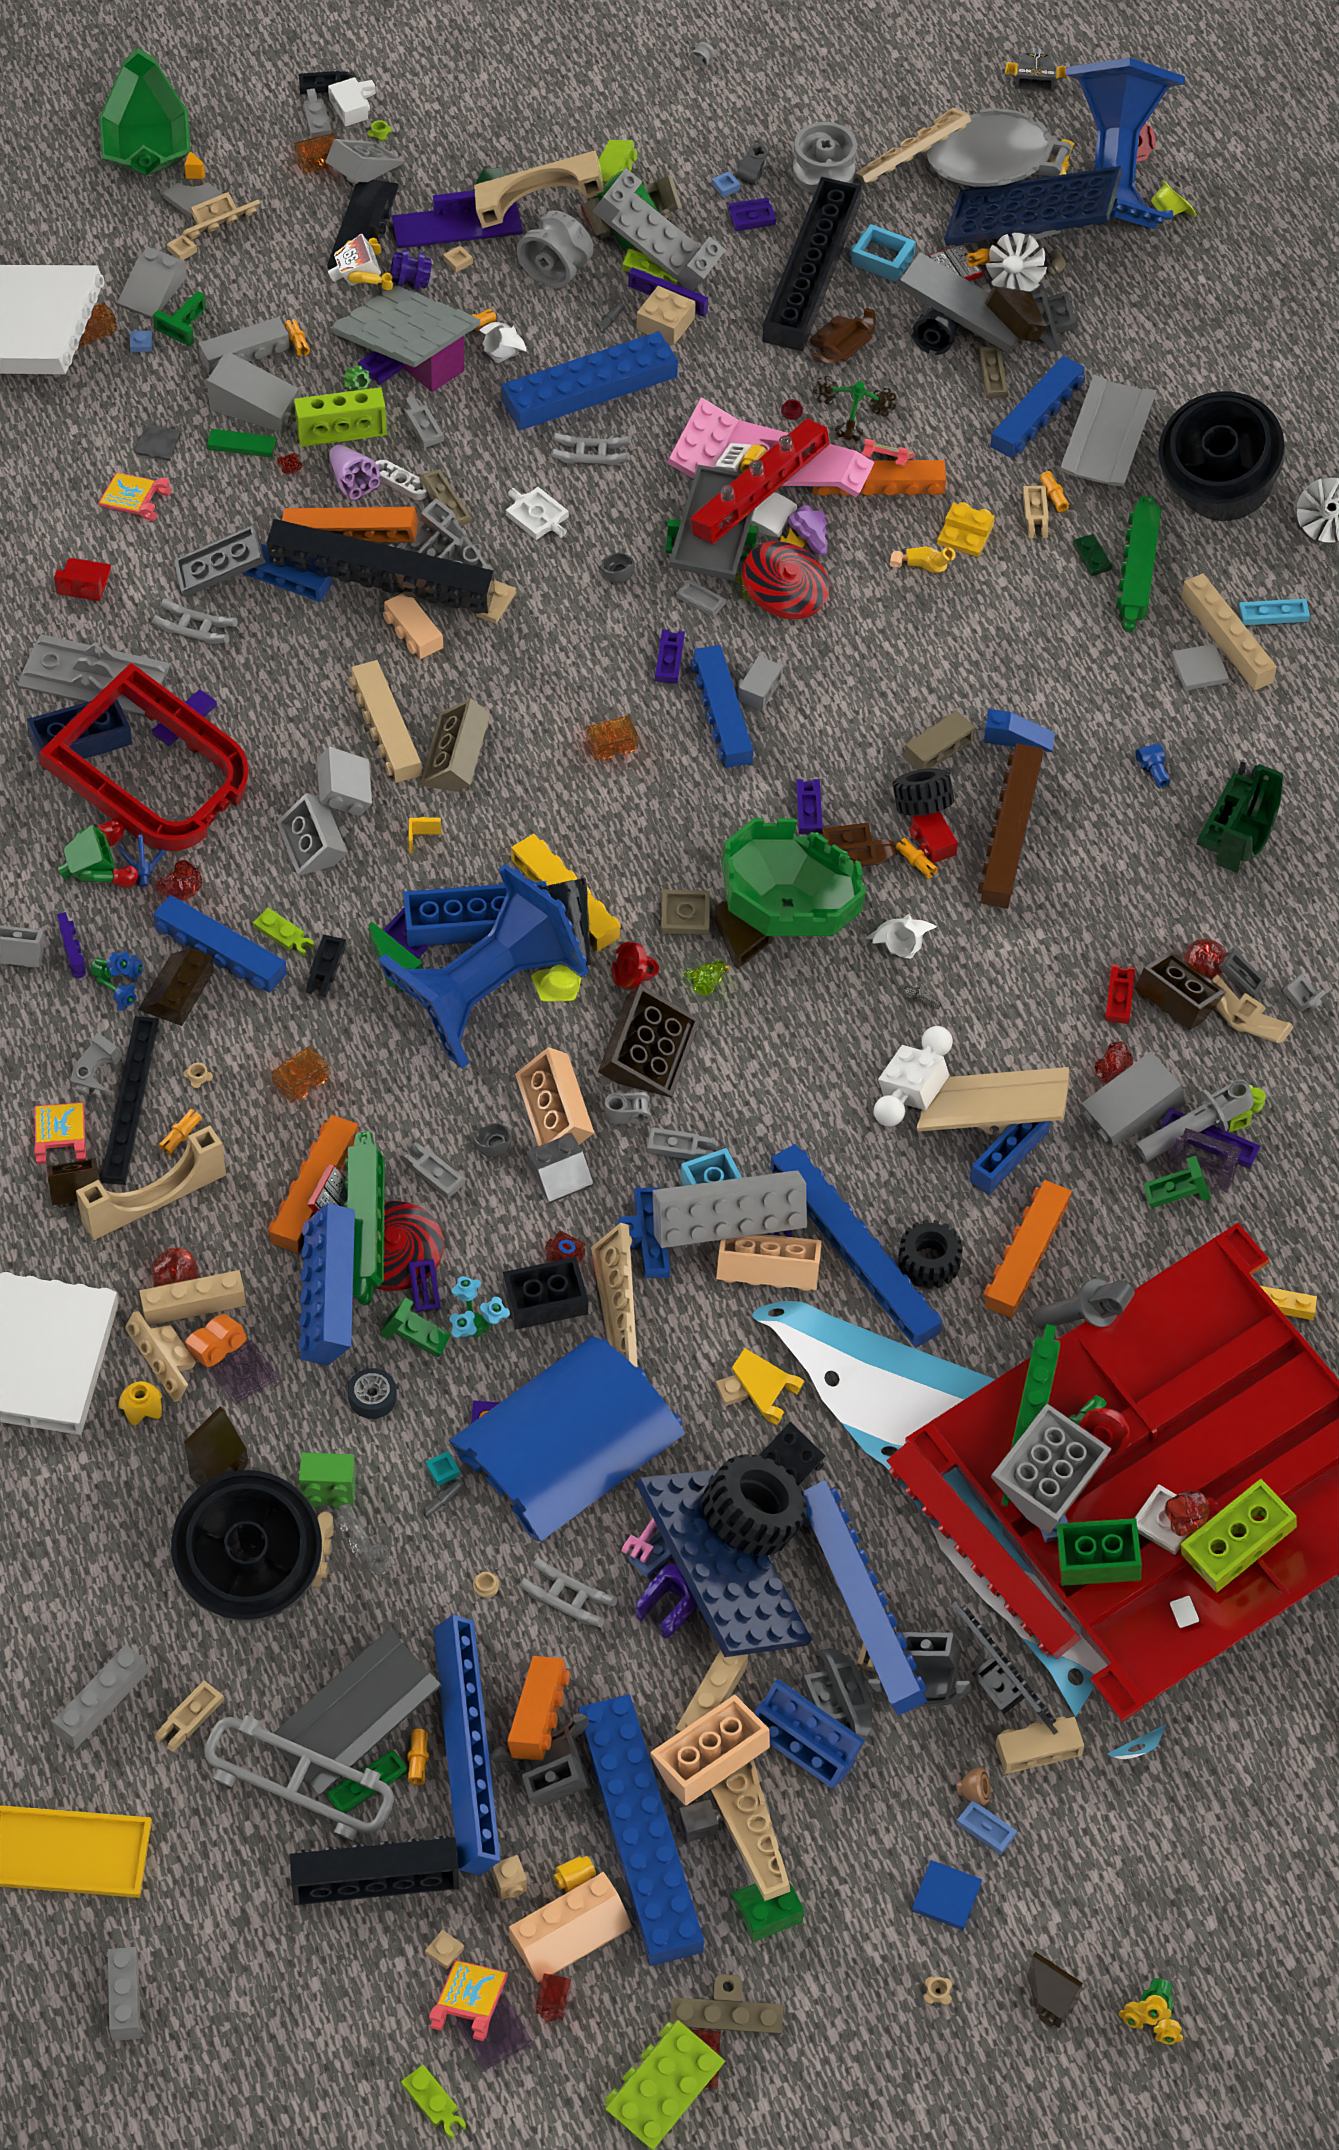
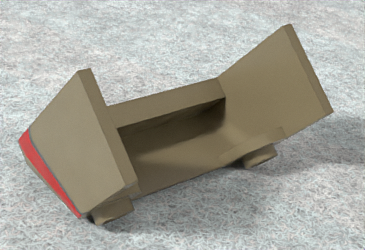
M672 175L644 185L658 212L665 218L671 217V212L682 208ZM594 198L580 206L582 214L596 236L600 235L601 239L612 236L613 233L610 226L592 212L599 203V199Z

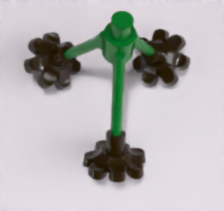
M826 375L824 379L818 378L817 384L819 387L813 388V393L819 394L817 401L819 403L825 401V404H831L833 398L839 397V392L851 393V398L854 401L850 417H848L847 422L837 425L834 430L838 437L844 436L847 440L853 438L855 441H859L860 436H863V429L855 425V414L858 401H861L865 395L872 398L870 405L873 406L872 411L875 414L881 412L886 417L889 415L888 409L894 410L896 408V404L892 402L896 399V394L890 393L891 390L889 388H884L882 392L875 390L871 393L865 389L864 383L861 381L850 387H838V383L836 381L832 382V377Z

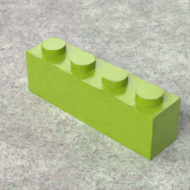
M633 140L608 141L599 158L603 185L618 172L624 171L625 168L631 172L632 165L637 160V149L634 148Z

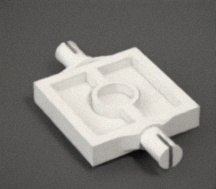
M539 487L524 495L520 494L515 488L509 490L508 496L514 499L515 503L506 509V516L535 540L549 531H554L561 538L565 536L567 530L559 524L569 517L567 509Z

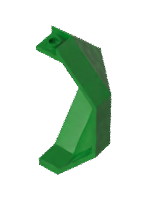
M136 48L124 59L99 117L101 157L117 168L147 176L176 165L191 152L189 121L186 107L154 57L140 48Z

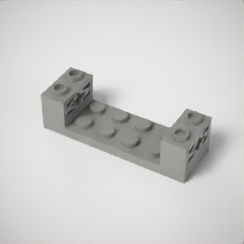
M625 168L592 212L685 288L694 291L726 249L710 236L701 247L634 193L643 181Z

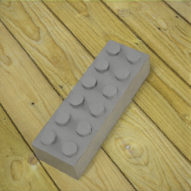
M796 1170L653 1190L654 1236L661 1248L807 1228L806 1182L799 1171Z

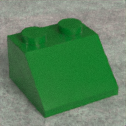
M756 1883L730 1893L752 1942L803 1922L804 1908L791 1884L790 1892L764 1901Z

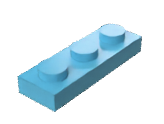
M1306 599L1240 602L1238 607L1241 622L1244 625L1309 622L1310 618Z

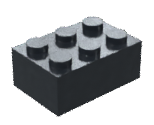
M577 1257L502 1272L503 1290L514 1330L588 1314V1296Z

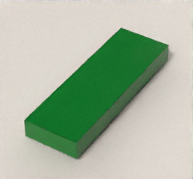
M211 428L207 450L272 458L277 441L275 436Z
M391 1750L360 1770V1772L364 1773L365 1769L368 1768L381 1774L379 1780L387 1785L392 1784L409 1773L408 1768L394 1750ZM346 1779L326 1792V1797L336 1810L346 1814L378 1793V1791L369 1789L351 1779Z

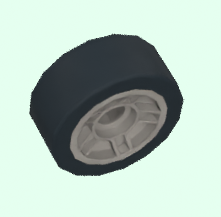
M367 1368L356 1373L348 1384V1400L352 1410L357 1415L367 1419H378L387 1415L394 1408L397 1401L396 1384L393 1377L386 1371L378 1368ZM377 1392V1394H376L375 1396H369V1395L367 1394V1393L371 1394V1393Z

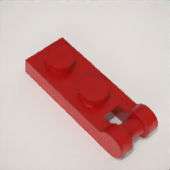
M1111 964L1105 1021L1129 1024L1135 967L1121 968L1119 965Z

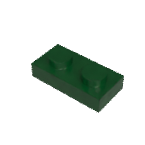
M1094 534L1073 540V546L1091 576L1112 570V564Z

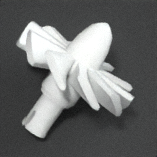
M1012 233L1016 245L1015 253L1009 236L1006 234L999 239L997 244L1006 250L1009 256L994 245L990 248V262L1003 261L1002 263H986V268L993 279L991 283L993 286L1031 292L1039 287L1040 284L1038 283L1047 271V267H1038L1044 266L1045 251L1042 248L1034 256L1029 257L1039 247L1035 238L1029 235L1025 252L1022 254L1021 249L1025 234Z
M1339 478L1318 479L1307 486L1299 497L1296 507L1298 523L1305 533L1314 540L1319 535L1325 521L1328 520L1318 541L1326 543L1335 542L1334 519L1337 541H1339ZM1338 487V489H1337V491H1336V493H1335L1333 499H1331L1332 496H1333V494H1334V492H1335V490H1336V488Z

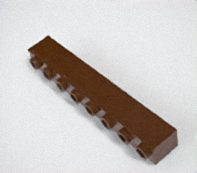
M1016 743L1015 751L1009 753L1007 765L1011 766V768L1005 771L1003 783L1007 784L1006 788H1001L999 801L1003 803L1002 806H997L995 820H998V824H993L990 837L994 838V842L988 843L986 856L990 857L989 861H984L982 875L986 876L985 880L980 879L978 893L982 894L981 904L1009 908L1042 763L1043 748Z

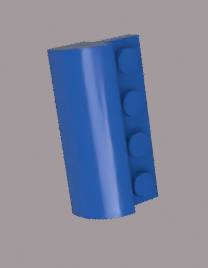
M779 1679L774 1681L764 1701L754 1711V1714L769 1728L770 1745L832 1789L851 1770L856 1762L855 1758L865 1742L859 1735Z

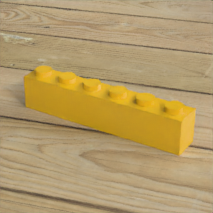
M535 834L530 835L511 847V860L528 879L534 882L546 881L547 885L577 880L575 873L572 870H568L563 865L560 857L554 855L549 850L546 842L540 840ZM587 887L590 945L598 952L620 938L621 925L615 916H611L606 911L604 904L592 896L591 891Z

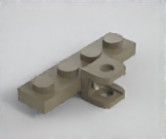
M719 1974L715 1980L713 2000L672 1997L670 2023L673 2024L679 2020L687 2028L782 2034L783 2004L742 2002V1980L740 1976ZM731 1983L734 1989L727 1992L723 1989V1985Z

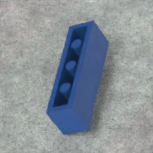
M261 544L265 563L242 572V574L318 602H321L332 585V577L330 576L325 578L309 571L299 572L292 567L275 566L269 562L268 550L265 544Z
M1051 1121L1011 1124L972 1165L970 1182L990 1195L1049 1132Z

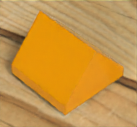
M192 152L188 153L184 164L186 179L205 178L204 163Z

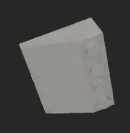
M1046 1404L994 1471L991 1478L1030 1522L1050 1535L1101 1467L1111 1448L1049 1404Z

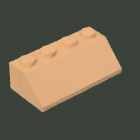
M547 1047L515 1073L538 1146L570 1133L573 1134L580 1145L594 1134L567 1053Z
M766 1234L723 1239L720 1241L716 1279L727 1283L738 1281L747 1282L750 1285H772L776 1288L793 1287L802 1291L817 1290L822 1240Z
M733 1695L651 1751L650 1755L669 1790L686 1806L769 1749V1728L736 1695Z
M602 1872L509 1926V1939L537 1983L632 1929V1924L617 1891L606 1874Z

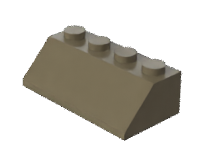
M470 698L439 714L419 783L420 786L457 792L471 785L490 713Z

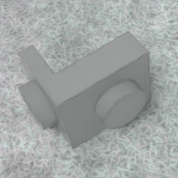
M1303 974L1297 976L1283 989V992L1301 1012L1308 1008L1312 1011L1322 1003L1320 998L1326 994L1324 990L1316 992Z

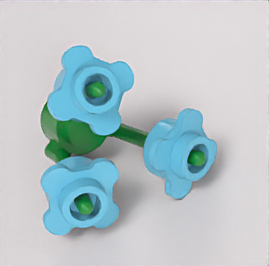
M465 1276L457 1279L458 1283L451 1291L460 1300L466 1301L467 1311L465 1314L458 1315L454 1313L450 1316V1322L453 1325L451 1333L455 1338L461 1336L466 1338L470 1336L480 1337L484 1334L485 1330L491 1329V1324L495 1325L502 1318L509 1317L510 1311L503 1306L502 1300L499 1297H493L490 1302L481 1304L480 1311L483 1313V1316L474 1313L471 1300L477 1296V1288L481 1287V1282L478 1279L472 1280Z

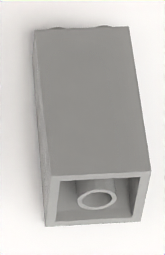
M225 351L207 380L210 410L281 433L285 426L290 425L295 411L294 399L299 398V389L228 351Z
M1150 1051L1082 1102L1084 1110L1082 1116L1089 1125L1094 1123L1099 1129L1097 1133L1105 1143L1109 1141L1113 1146H1116L1164 1118L1170 1108L1177 1110L1186 1105L1181 1084L1155 1054Z

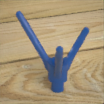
M139 835V862L135 863L121 845H118L117 849L126 861L138 871L139 887L148 886V878L151 877L150 873H152L166 850L161 849L151 863L145 861L143 836Z

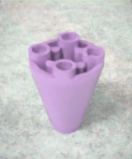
M336 445L330 450L329 455L339 488L345 495L356 500L380 485L379 467L372 459L342 445Z

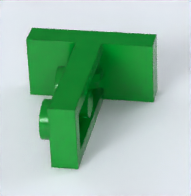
M197 291L192 297L187 299L186 303L179 310L174 312L172 317L157 310L153 314L154 329L190 346L194 342L193 327L189 325L206 309L205 294Z
M1196 1156L1187 1158L1188 1169L1143 1183L1151 1209L1199 1193L1202 1201L1212 1199Z
M404 1297L389 1314L379 1335L389 1339L395 1333L428 1353L439 1357L451 1334L410 1311L413 1301Z

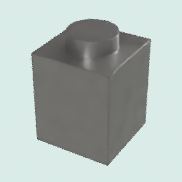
M710 1799L679 1808V1821L686 1842L718 1834V1825L722 1823L721 1815L718 1808H713Z

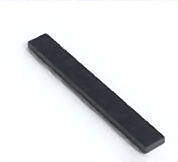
M139 1016L134 1018L101 1183L126 1185L159 1026V1018Z

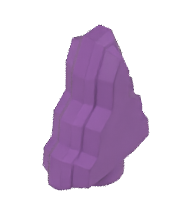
M809 505L798 508L794 514L787 517L788 524L791 529L796 530L801 539L807 541L810 549L816 555H826L827 541L825 535L827 530L825 526L827 521L824 512L813 511Z

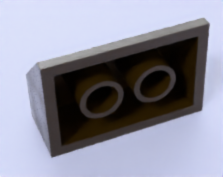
M191 948L171 954L141 1003L139 1011L183 1026L214 973L212 956Z
M1171 950L1143 968L1134 988L1189 1030L1202 1023L1226 993L1224 989Z

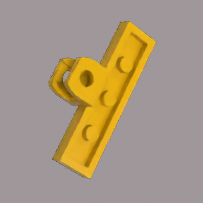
M1261 1286L1284 1315L1308 1320L1314 1319L1317 1296Z

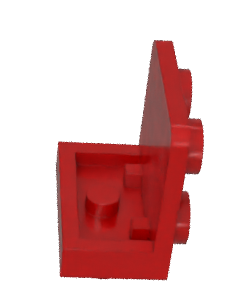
M69 558L64 571L56 570L54 580L57 594L101 601L111 572V565Z

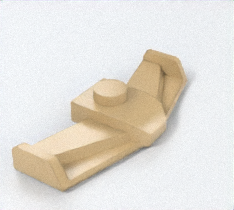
M1218 974L1213 978L1212 981L1226 991L1215 1008L1225 1018L1228 1026L1237 1032H1247L1275 1043H1281L1286 1039L1293 1029L1291 1023L1262 1014L1266 1009L1263 1004L1246 993L1239 1000Z

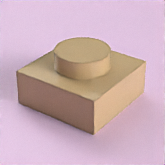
M183 234L169 242L167 250L176 258L185 260L197 252V246Z
M460 245L443 254V261L457 273L472 265L473 257Z
M736 1375L716 1381V1388L725 1406L749 1398V1394Z
M441 1930L425 1950V1954L445 1969H448L464 1950V1945L444 1930Z

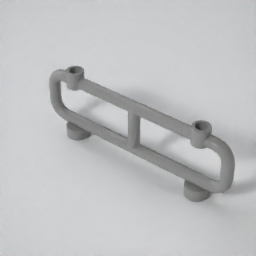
M245 1715L243 1720L236 1717L223 1718L213 1727L204 1749L206 1760L216 1768L213 1780L232 1788L236 1778H239L334 1820L338 1823L333 1833L350 1841H354L358 1831L366 1834L374 1833L385 1824L393 1807L394 1795L390 1786L379 1780L381 1774L368 1768L362 1773L258 1727L260 1721L248 1715ZM230 1727L235 1728L244 1734L301 1757L288 1786L284 1787L219 1758L215 1754V1749L224 1730ZM312 1762L369 1789L380 1792L383 1796V1803L374 1821L369 1823L361 1821L298 1793V1788L310 1763Z

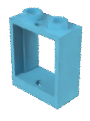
M870 224L866 231H862L858 243L854 244L850 250L851 265L897 282L915 256L916 241ZM872 241L896 250L899 253L894 261L891 262L867 253L864 250Z

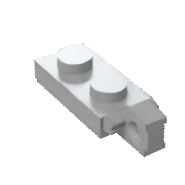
M315 88L308 89V100L304 101L303 105L311 138L332 135L324 101L322 98L317 99Z
M414 395L405 398L406 418L423 447L426 448L443 442L444 434L427 405L419 406Z

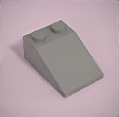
M334 139L326 163L332 166L333 171L347 176L346 179L349 182L358 184V182H369L402 165L403 160L374 141Z
M147 246L137 259L117 305L153 319V314L157 310L161 311L186 279L185 261Z

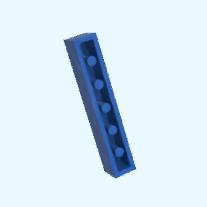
M1063 355L992 432L990 447L1010 458H1013L1017 453H1022L1029 439L1033 440L1036 437L1038 429L1048 424L1050 416L1053 413L1057 414L1062 403L1070 400L1076 388H1081L1085 381V366Z
M721 644L694 649V658L690 659L692 672H697L696 685L697 689H702L703 692L701 694L703 707L708 708L706 712L707 722L709 725H713L714 728L712 729V738L714 743L718 742L719 747H717L719 760L724 761L726 768L752 764L753 747Z
M172 895L153 913L154 925L159 933L172 936L182 946L187 945L194 950L211 955L215 965L231 970L239 979L244 978L250 981L258 990L263 989L270 993L287 974L285 960Z

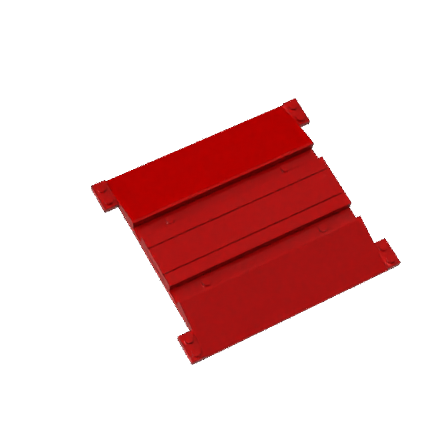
M1239 1223L1228 1228L1134 1289L1135 1295L1123 1313L1117 1315L1110 1325L1094 1327L1085 1321L1057 1339L1056 1341H1060L1061 1344L1048 1402L1051 1407L1069 1418L1073 1414L1078 1415L1079 1410L1093 1396H1100L1107 1403L1105 1408L1119 1412L1130 1430V1439L1125 1450L1118 1456H1108L1101 1467L1065 1513L1068 1523L1134 1519L1159 1484L1203 1510L1202 1517L1188 1536L1190 1537L1260 1479L1297 1516V1528L1217 1593L1181 1555V1547L1174 1555L1139 1533L1142 1564L1140 1581L1061 1585L1057 1540L1045 1543L1040 1528L1030 1522L1011 1500L1008 1506L1002 1505L1004 1492L991 1478L994 1471L1011 1451L1031 1357L905 1438L906 1442L912 1441L942 1476L954 1468L957 1469L986 1512L990 1510L1003 1526L1004 1536L1014 1549L1018 1551V1554L1062 1611L1067 1609L1081 1627L1080 1634L1108 1665L1091 1676L1090 1682L1121 1723L1142 1710L1144 1705L1339 1574V1379L1251 1276L1268 1265L1269 1258ZM1257 1517L1254 1520L1262 1521L1264 1519L1261 1517ZM1235 1534V1535H1234V1537H1237V1538H1240V1537H1243V1536H1244L1243 1534ZM1216 1550L1213 1553L1222 1554L1224 1551ZM1190 1596L1199 1622L1179 1628L1170 1602Z

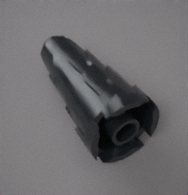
M931 307L924 315L921 314L912 328V338L922 351L929 354V350L936 351L935 355L944 354L951 348L960 324Z
M586 878L539 887L541 890L545 889L554 900L559 899L566 908L565 915L573 925L571 930L580 942L578 947L587 959L585 964L588 969V965H591Z

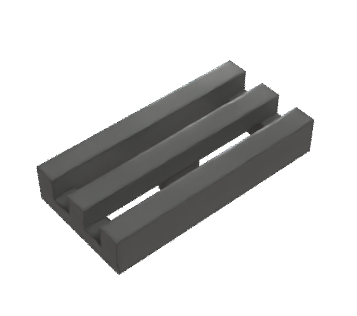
M1233 948L1227 952V956L1223 958V963L1219 964L1218 968L1244 993L1255 998L1266 980ZM1248 976H1250L1257 983V985Z

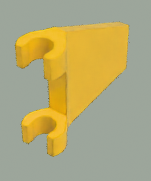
M744 1348L731 1368L761 1414L768 1422L776 1426L784 1414L782 1409L772 1406L785 1386L788 1391L797 1395L805 1382L798 1376L782 1371Z

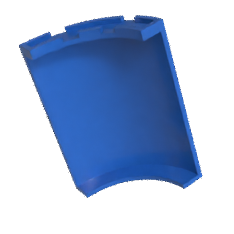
M591 1336L459 1432L449 1442L461 1462L467 1464L476 1472L483 1470L489 1476L486 1478L487 1482L499 1495L503 1496L506 1494L515 1505L511 1510L519 1519L528 1535L533 1539L543 1541L682 1437L685 1432L681 1427L682 1421L680 1417L669 1409L662 1397L647 1380L644 1370L639 1366L635 1367L619 1351L613 1348L606 1339L601 1340Z

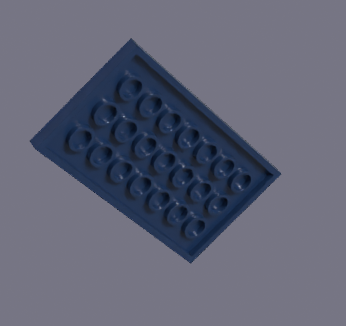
M1121 166L1017 181L999 186L960 190L944 237L946 246H959L963 243H979L991 239L999 240L1006 234L1011 237L1012 233L1040 234L1045 231H1060L1065 228H1081L1086 225L1104 224L1109 221L1123 173Z
M719 1469L641 1477L637 1481L636 1486L724 1657L807 1646L812 1641L768 1555L754 1556V1553H742L741 1549H734L729 1546L726 1540L722 1541L717 1536V1531L711 1529L709 1518H706L703 1509L705 1507H703L702 1501L706 1486Z

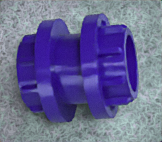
M403 249L402 253L395 252L390 269L392 282L397 283L401 287H403L404 282L413 283V290L417 291L419 287L426 288L431 274V259L426 258L425 254L420 252L417 258L408 257L409 250Z

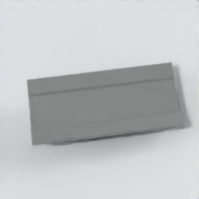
M1093 375L1060 471L1111 486H1124L1157 390L1139 389L1110 382L1105 378Z
M41 634L24 667L18 687L81 702H89L131 662L159 684H162L171 663L110 650L106 645H103L101 648L97 647V643L87 645ZM123 694L118 698L123 711L145 716V711Z

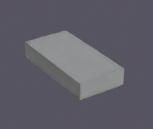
M690 579L676 593L678 599L713 618L726 604L725 598Z

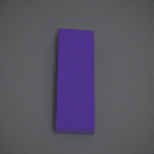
M198 690L185 701L187 705L203 717L217 706V701L202 690ZM161 723L152 729V735L167 746L172 745L179 739L177 735Z

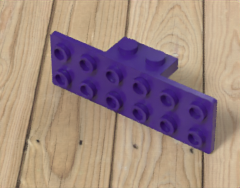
M474 190L433 195V211L392 215L398 248L523 233L517 202L508 208L503 217V223L482 228L476 211Z

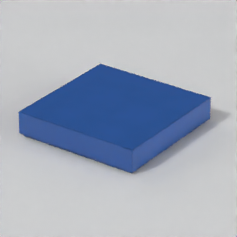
M931 1860L913 1904L912 1912L964 1931L982 1879Z

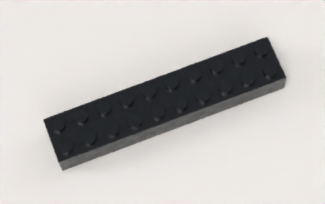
M821 177L764 320L762 342L804 351L860 207L862 186Z
M273 519L266 542L269 562L275 566H288L299 572L309 571L325 578L330 576L346 583L356 582L367 588L373 586L381 588L388 593H403L406 597H419L430 603H445L456 609L460 607L466 608L477 614L482 612L488 614L495 591L494 570L278 519Z

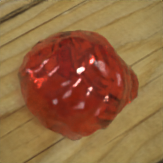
M187 860L175 863L174 872L168 874L164 879L162 877L157 878L155 884L156 891L166 898L172 895L179 900L193 897L203 883L199 869Z
M1202 938L1194 941L1187 947L1183 960L1211 980L1216 974L1220 976L1223 973L1218 966L1223 963L1222 960L1227 956V951L1224 946L1216 941Z
M1124 1042L1110 1043L1103 1059H1099L1094 1065L1100 1082L1106 1085L1132 1066L1133 1056Z
M179 1247L165 1250L153 1261L151 1267L154 1282L153 1288L198 1279L196 1260L190 1251Z
M1198 1490L1180 1493L1168 1499L1165 1503L1164 1512L1171 1522L1170 1529L1176 1535L1184 1536L1195 1533L1206 1524L1210 1513L1207 1497Z

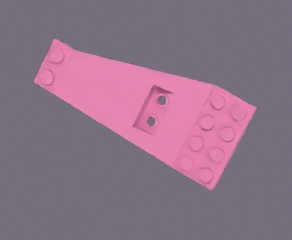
M701 397L666 463L694 479L698 464L715 468L716 463L730 443L749 444L751 446L761 445L769 451L789 433L738 420ZM829 444L782 486H837L856 498L874 462L855 450Z

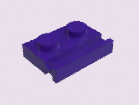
M769 197L728 204V212L730 213L735 231L776 225V217L769 203Z
M376 351L358 362V365L362 366V370L369 371V378L376 380L378 385H381L403 369L402 362L399 363L397 360Z

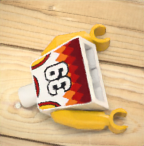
M360 234L353 240L347 241L344 247L335 253L334 256L338 265L328 271L334 282L344 277L348 284L352 286L359 283L375 285L381 283V287L384 290H391L393 288L392 275L390 273H384L382 277L379 276L381 271L375 255L381 253V245L378 244L377 239L371 238L367 241L363 234Z

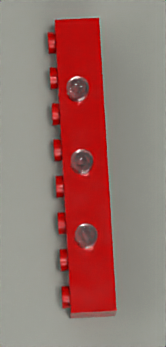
M807 418L788 435L780 437L779 442L773 448L767 451L760 459L752 461L746 471L729 485L721 487L719 494L690 517L693 535L711 544L717 542L830 444L827 427Z

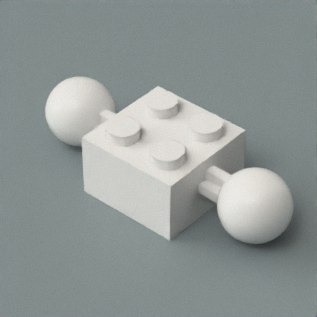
M933 1026L927 1029L922 1036L923 1050L901 1045L878 1079L883 1097L874 1106V1116L880 1124L888 1127L895 1126L904 1118V1104L926 1111L950 1076L944 1055L950 1051L953 1039L946 1028Z

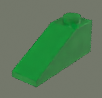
M369 923V937L378 959L386 954L404 969H423L422 962L375 923ZM385 976L386 982L392 988L397 987L402 992L404 991Z

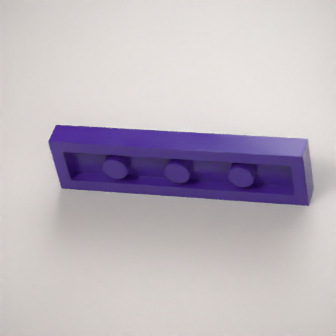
M634 267L629 271L628 287L651 295L656 287L660 286L695 301V314L704 317L707 313L708 297Z
M1170 1108L1160 1129L1186 1114ZM1213 1125L1184 1141L1248 1169L1251 1168L1261 1146L1230 1132H1223L1220 1128Z

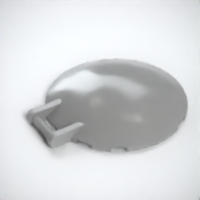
M981 109L980 113L969 115L972 121L967 123L964 129L950 133L947 139L933 143L931 148L927 150V158L931 167L942 177L963 185L989 187L1013 183L1031 174L1043 176L1059 175L1062 170L1061 165L1071 151V145L1067 142L1051 140L1048 129L1040 121L1035 122L1031 120L1028 114L1008 109ZM1050 154L1057 155L1054 163L1047 162Z

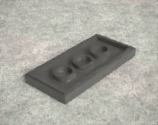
M251 525L174 559L181 594L184 597L265 563L258 529L255 525Z

